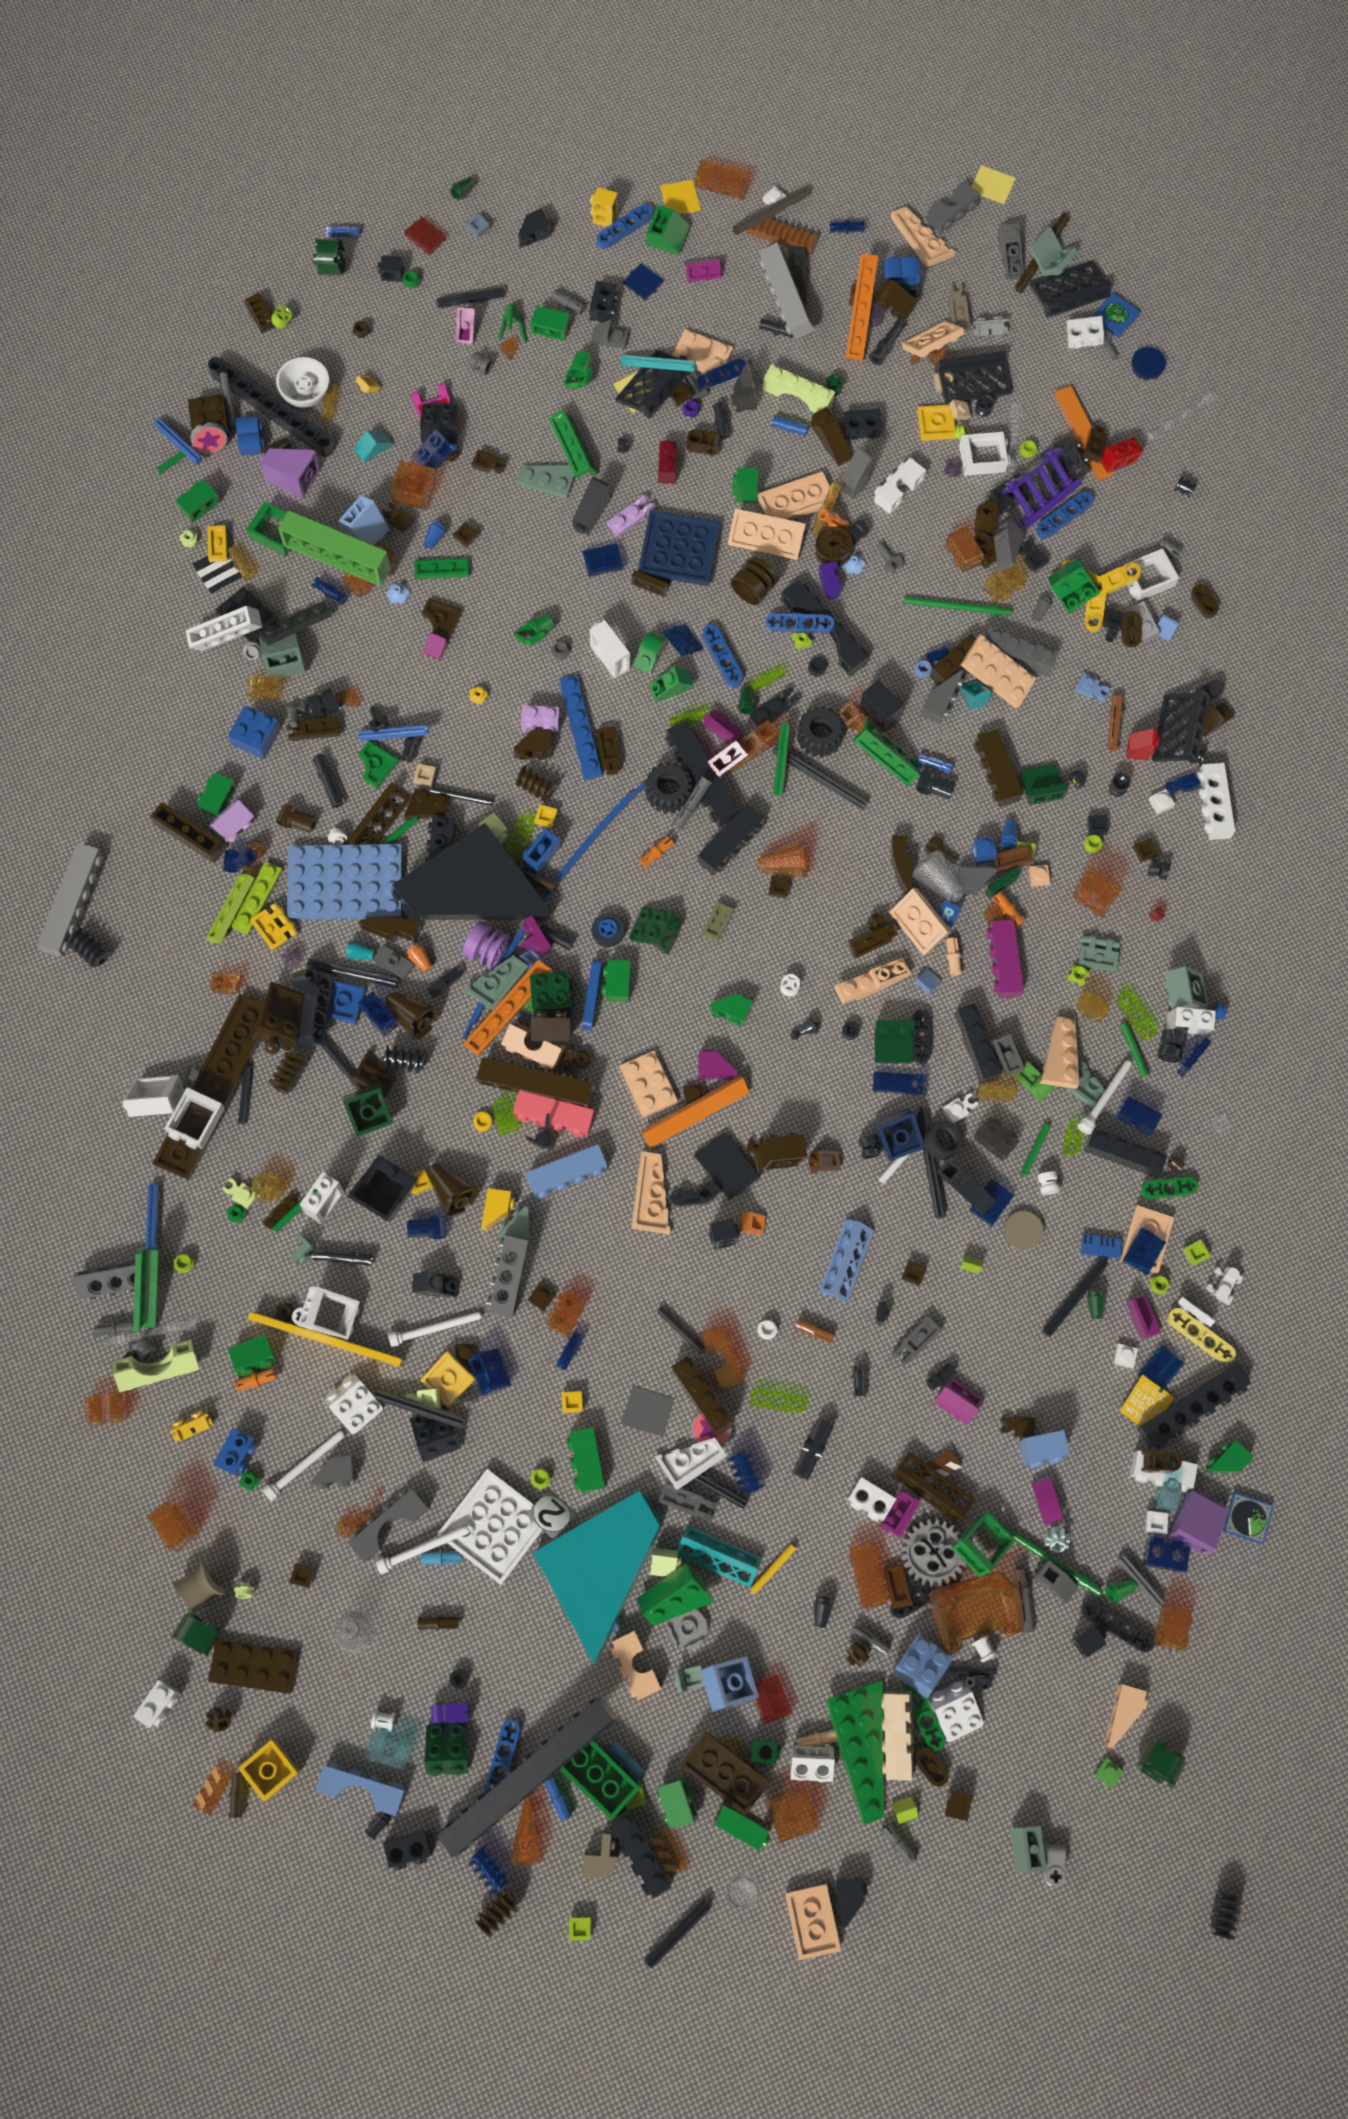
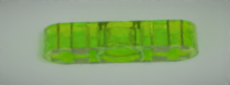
M523 814L518 818L506 850L509 855L513 856L515 848L517 849L516 854L518 858L513 860L516 865L522 862L523 853L528 846L535 826L533 817L528 814ZM526 820H528L530 825H526L524 832L522 831L523 823H525ZM518 836H523L525 838V842L523 844H517L514 841L515 838Z
M1129 990L1120 992L1117 997V1004L1138 1036L1143 1040L1152 1039L1157 1032V1028L1133 992ZM1124 997H1125V998H1127V997L1130 998V1000H1129L1128 1002H1127V1001H1125V1002L1122 1001V999H1123ZM1132 1011H1139L1142 1016L1141 1019H1134L1131 1015ZM1145 1028L1151 1029L1150 1033H1144L1143 1030Z
M758 1388L753 1390L749 1397L751 1405L756 1408L801 1414L807 1408L806 1398L797 1394ZM761 1393V1397L767 1398V1394H771L769 1399L770 1406L766 1405L767 1401L765 1400L756 1403V1399H753V1396ZM781 1396L784 1399L783 1406L776 1407L773 1404V1398ZM787 1397H790V1402L793 1403L799 1399L800 1403L804 1404V1407H800L797 1410L795 1405H789V1409L785 1408L788 1402Z

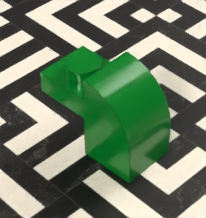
M655 630L649 631L638 649L639 653L634 666L647 673H652L657 658L663 653L669 637Z

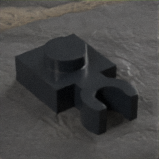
M1027 540L1025 543L1027 549L1020 546L1019 553L1025 556L1023 561L1033 573H1036L1049 563V560L1039 548L1032 549L1030 541Z

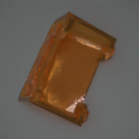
M991 1572L981 1578L979 1576L932 1590L929 1593V1602L940 1640L947 1654L958 1653L963 1648L962 1640L999 1630L1006 1636H1014L1024 1631L1018 1588L1003 1572Z

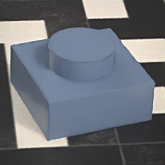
M476 214L465 223L466 228L477 238L490 229V223L479 214Z

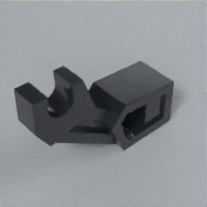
M712 1179L700 1187L696 1194H690L679 1188L677 1192L681 1197L676 1199L673 1195H670L669 1200L674 1206L680 1208L708 1205L721 1194V1189ZM706 1190L711 1196L706 1199L699 1194Z

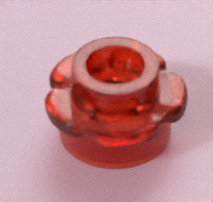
M1161 906L1156 908L1148 915L1152 919L1150 921L1155 920L1159 922L1166 916L1164 914L1166 909L1163 910Z

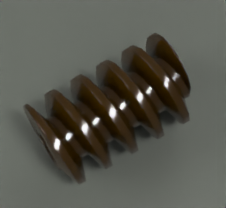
M986 501L977 507L974 529L976 534L984 532L989 537L995 535L999 513L998 505L995 502Z
M524 765L517 775L516 786L522 787L524 791L528 790L529 794H534L536 798L541 797V801L546 802L556 791L558 783L551 786V779L544 782L546 776L543 775L539 779V772L532 775L533 769L530 768L526 771L527 765Z
M285 1052L283 1054L285 1059H280L281 1065L276 1066L278 1072H273L272 1076L274 1079H269L268 1082L275 1090L289 1095L285 1091L286 1089L293 1088L289 1082L296 1083L293 1075L300 1076L297 1069H304L300 1063H307V1060L295 1053Z
M505 1887L503 1888L505 1895L497 1894L498 1902L491 1899L492 1908L484 1906L486 1914L478 1912L479 1920L474 1919L479 1928L490 1938L493 1936L491 1929L498 1932L500 1929L498 1923L501 1925L506 1924L504 1916L511 1919V1910L515 1913L519 1911L517 1904L520 1905L519 1902Z

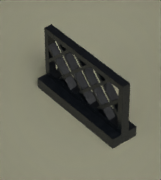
M1093 261L1066 269L1057 276L1049 275L1030 281L1032 290L1044 307L1046 318L1110 297L1112 285L1109 280L1105 281ZM1091 268L1093 273L1090 274L1083 271L1085 269ZM1074 274L1078 275L1077 279L1068 277V275ZM1080 277L1088 278L1089 281L1084 282L1079 279ZM1058 279L1062 280V283L1057 284L1052 281ZM1095 280L1099 281L1100 283L1091 284V281ZM1065 282H1069V283H1072V284H1074V285H1073V287L1071 288V287H1068V286H1064V283H1065ZM1042 284V285H1045L1046 288H1045V290H1044V289L1038 288L1037 285ZM1076 285L1085 287L1079 290L1075 289ZM1049 287L1058 289L1057 293L1048 291ZM1063 290L1069 293L1061 295L1060 291ZM1046 295L1053 297V299L1046 301L1044 297Z
M656 350L651 355V357L688 360L686 356L681 355L678 358ZM641 367L615 400L617 403L643 412L644 416L650 419L689 371L667 369L656 371L655 368ZM653 369V373L644 375L646 371ZM664 375L660 380H657L658 376ZM654 378L655 381L645 384V380ZM636 383H643V385L633 387ZM654 387L650 392L646 391V389ZM644 390V394L635 396L636 392ZM632 394L631 398L623 399L626 395ZM643 400L640 405L636 404V401Z
M1005 351L939 360L934 370L935 374L938 373L945 405L949 404L952 400L974 401L982 394L991 395L993 398L1011 395L1012 389L1005 364ZM1001 366V376L992 371L993 367ZM977 369L987 372L984 379L975 373ZM965 371L971 375L968 381L959 376L960 372ZM949 373L954 377L951 384L944 380L943 374ZM989 374L997 379L994 386L985 380ZM972 377L981 382L978 388L969 383ZM956 379L964 384L962 390L952 385ZM999 381L1006 386L1005 391L996 388ZM982 384H984L987 387H989L991 391L989 393H984L981 390H979V388ZM966 386L974 391L973 395L968 396L963 393ZM950 388L958 394L956 398L949 399L947 392Z
M1203 688L1196 689L1193 693L1164 695L1157 728L1159 744L1158 747H1155L1154 754L1152 755L1151 760L1153 762L1188 760L1189 763H1197L1209 703V696ZM1188 699H1193V703L1186 708L1183 703ZM1169 700L1178 701L1173 707L1168 708ZM1182 706L1185 710L1176 717L1173 712ZM1189 713L1190 719L1183 724L1180 720ZM1172 714L1174 719L1166 725L1165 719ZM1179 722L1182 726L1173 733L1170 728ZM1186 730L1187 735L1182 740H1179L1177 736ZM1169 731L1172 735L1165 741H1162V735ZM1175 738L1178 743L1169 749L1167 744ZM1183 746V755H1175L1174 752ZM1166 747L1168 752L1163 756H1158L1159 751Z

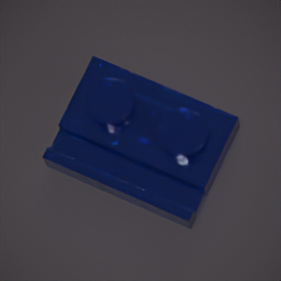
M617 543L582 551L588 577L623 570V563Z
M1205 1038L1202 1042L1198 1040L1191 1048L1194 1051L1191 1056L1187 1054L1180 1062L1183 1066L1177 1074L1182 1078L1212 1043L1208 1038Z
M993 1179L989 1181L984 1190L996 1202L984 1215L973 1206L969 1209V1212L988 1223L991 1227L1014 1197L1013 1193L1008 1192L1006 1188Z
M1141 1227L1122 1262L1147 1276L1167 1241L1161 1240L1155 1234Z
M1160 1345L1137 1376L1141 1378L1144 1375L1161 1388L1158 1391L1161 1393L1185 1363L1180 1361L1165 1346Z

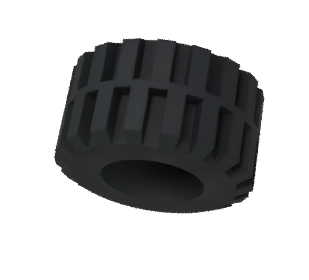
M817 706L814 707L813 711L809 709L806 714L802 715L799 721L797 741L800 743L801 749L805 748V753H812L813 757L819 755V758H823L824 754L828 757L831 755V752L835 753L841 746L844 735L842 717L839 718L837 712L833 713L831 708L826 710V707L822 706L821 709H818ZM821 726L828 729L831 734L820 738L815 736L811 729Z
M666 762L664 766L662 763L658 764V768L653 767L652 772H649L645 782L646 799L648 802L650 801L652 808L656 807L658 812L663 810V813L667 814V811H671V814H673L675 810L681 811L680 807L684 806L692 792V780L689 778L688 771L685 772L684 767L681 766L679 768L676 763L670 765V762ZM671 782L676 784L679 790L673 794H665L658 787L662 783Z

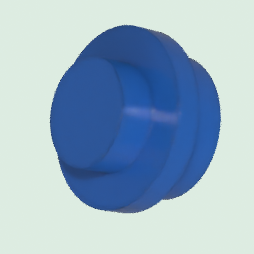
M1216 1002L1211 1007L1212 1011H1215L1216 1019H1226L1225 1015L1228 1012L1224 1004L1220 1005L1219 1002Z

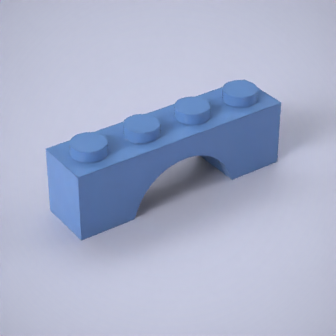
M330 1762L329 1766H323L315 1791L338 1797L347 1787L361 1786L372 1794L376 1810L394 1816L398 1815L406 1791L401 1788L402 1784L393 1781L386 1784L381 1782L382 1778L370 1775L369 1778L361 1776V1771L351 1768L347 1772L341 1770L342 1765Z

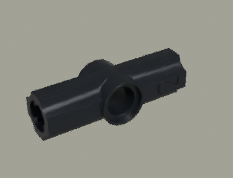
M818 1419L810 1437L807 1438L800 1452L802 1454L792 1472L793 1474L808 1481L816 1463L819 1462L826 1448L825 1444L834 1425L826 1420Z

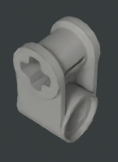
M1043 1844L1047 1871H1043L1044 1880L1049 1886L1059 1887L1065 1882L1066 1878L1065 1845ZM1054 1870L1055 1874H1059V1879H1056L1055 1883L1053 1879H1050V1874H1053Z

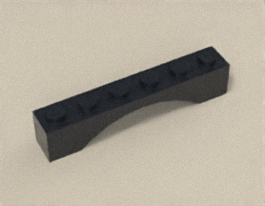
M799 580L782 591L781 601L792 613L829 615L833 618L832 613L821 605L818 597L813 596L808 586L804 583L802 584ZM817 619L818 623L820 625H824L826 628L828 625H831V623L828 620L826 621V623H820L819 619ZM835 620L836 627L829 635L832 637L837 649L838 664L851 677L867 665L868 654L864 648L858 646L852 635H848L843 625Z

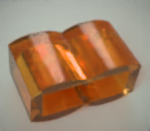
M125 1392L84 1397L85 1422L91 1423V1426H102L103 1422L111 1421L112 1424L123 1423L124 1419L129 1418L128 1398Z

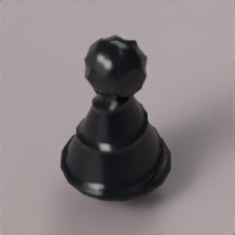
M808 1017L799 1031H791L790 1037L792 1040H797L800 1035L818 1034L816 1026L819 1024L818 1022L814 1023Z

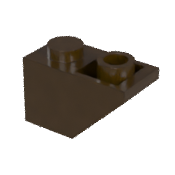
M532 730L514 747V757L520 760H527L529 758L544 760L551 758V730Z

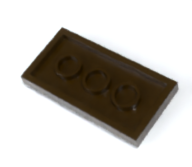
M217 1640L214 1646L208 1682L291 1694L298 1651Z
M705 1729L679 1761V1766L743 1815L748 1813L771 1783L769 1778Z

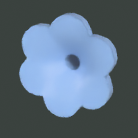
M859 554L852 555L843 567L846 568L848 574H860L862 568L865 567V561L862 560Z
M400 583L398 585L392 584L386 594L390 598L391 603L396 604L398 602L405 603L410 593L405 585Z

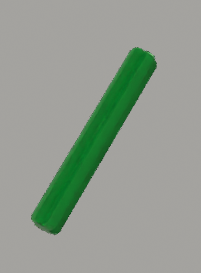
M781 723L773 787V795L783 796L791 728L788 723Z

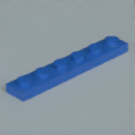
M575 675L561 678L559 683L583 779L589 780L602 777L578 677Z

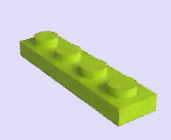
M266 861L264 862L231 925L232 929L250 935L254 927L250 919L262 912L283 872L282 868Z
M239 874L206 937V940L210 943H221L226 938V932L234 922L238 909L243 905L245 895L252 888L254 878L249 874Z

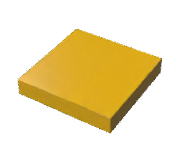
M950 405L917 407L921 441L956 439L955 420Z
M446 1351L420 1381L428 1389L439 1388L440 1401L447 1408H450L477 1378L449 1351Z

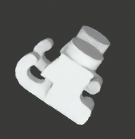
M1216 1267L1214 1272L1222 1278L1216 1289L1212 1288L1213 1285L1207 1284L1206 1289L1212 1292L1216 1299L1230 1305L1233 1297L1230 1296L1231 1290L1235 1282L1241 1284L1243 1276L1239 1275L1240 1272L1236 1268L1226 1267L1225 1272H1222L1221 1268Z

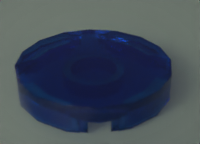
M1153 347L1140 348L1131 359V369L1137 377L1143 380H1154L1163 374L1166 367V359L1158 349Z

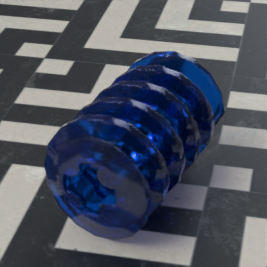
M747 1450L727 1459L729 1463L734 1462L730 1469L737 1470L733 1476L735 1478L740 1477L737 1485H744L740 1492H747L745 1496L765 1487V1484H758L762 1476H755L759 1470L751 1468L755 1461H748L752 1454H745Z
M485 1844L470 1858L467 1865L468 1867L476 1865L473 1873L481 1872L478 1880L486 1879L483 1886L485 1888L492 1886L489 1891L491 1895L497 1893L513 1878L506 1880L508 1872L500 1873L503 1865L495 1866L498 1859L497 1857L490 1859L492 1851L484 1852L487 1846Z

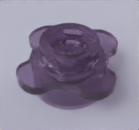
M947 459L944 473L949 477H959L961 475L960 468L963 467V463Z

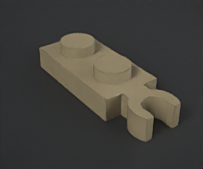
M959 285L958 291H954L953 286H950L948 305L951 323L963 327V330L970 329L966 295L961 296L963 287Z

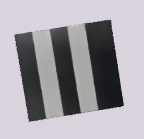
M228 554V561L209 562L207 555L192 563L210 594L242 578V575Z

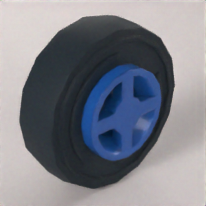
M601 914L592 923V938L602 947L616 946L624 938V923L614 914Z

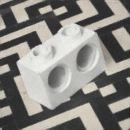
M1102 316L1067 320L1068 348L1104 344Z
M861 1477L847 1500L851 1502V1507L858 1511L863 1509L868 1513L867 1516L870 1519L878 1522V1520L883 1521L886 1518L896 1498ZM859 1490L866 1492V1501H860L857 1498ZM876 1501H881L884 1504L883 1512L875 1510L874 1504Z
M792 1745L790 1761L791 1779L833 1782L834 1748Z

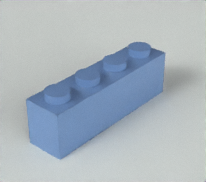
M599 1144L529 1171L526 1173V1177L534 1197L542 1199L548 1197L552 1191H563L572 1183L580 1184L585 1182L587 1177L592 1175L598 1177L604 1174L605 1170H607V1164Z

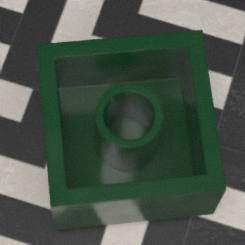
M380 1083L343 1096V1103L356 1137L393 1124V1117Z

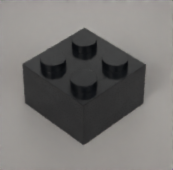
M878 680L862 693L859 709L865 718L868 717L877 728L885 733L900 721L904 705Z

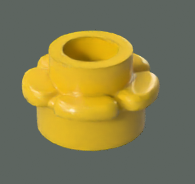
M482 686L472 688L469 693L471 695L470 699L476 704L483 703L488 695Z

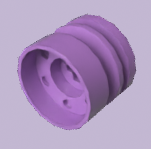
M478 921L464 944L462 955L472 961H476L481 956L480 965H486L487 969L493 970L506 953L510 935L507 933L502 934L499 929L492 934L493 928L491 925Z

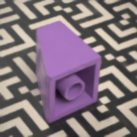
M268 449L266 454H263L260 459L261 468L267 483L302 499L320 472L316 452L313 450Z
M1195 1490L1187 1492L1167 1536L1202 1555L1214 1553L1229 1510L1224 1508L1225 1505L1217 1500L1211 1501L1205 1498L1206 1494Z

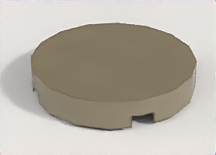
M1019 1211L1007 1219L1004 1225V1235L1012 1247L1018 1250H1029L1041 1241L1043 1225L1035 1214L1028 1211Z

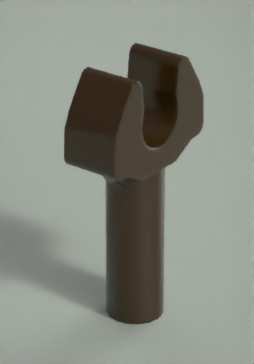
M932 837L930 841L937 847L932 848L926 844L925 850L927 854L931 857L939 854L955 865L958 858L943 848L942 839Z
M759 1138V1145L764 1141L762 1138ZM749 1139L746 1147L747 1152L754 1155L755 1171L758 1174H763L764 1172L760 1170L757 1148L753 1147L752 1139Z

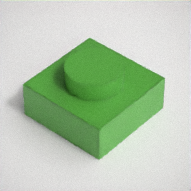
M1105 1758L1094 1773V1776L1112 1789L1124 1771L1108 1758Z

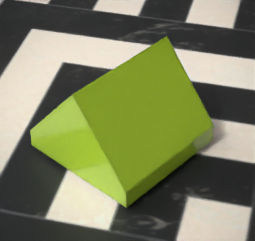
M912 1796L892 1803L898 1824L918 1817L917 1807Z

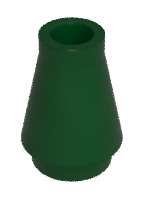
M468 177L452 184L450 188L451 195L456 200L464 199L472 187L475 186V181L472 177Z
M743 686L740 688L737 708L741 714H752L756 706L751 688Z
M1088 1291L1086 1298L1091 1319H1103L1106 1300L1104 1291Z

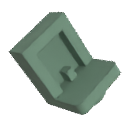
M299 1233L295 1236L302 1245L289 1257L296 1266L307 1262L310 1258L309 1254L313 1251L311 1246L313 1242L305 1234L301 1236Z
M700 1665L674 1672V1684L678 1692L705 1687L700 1671L705 1669V1666Z

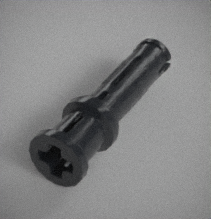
M899 318L896 320L885 338L877 343L874 352L870 353L869 359L873 364L882 365L884 357L891 352L892 344L906 327L903 319Z

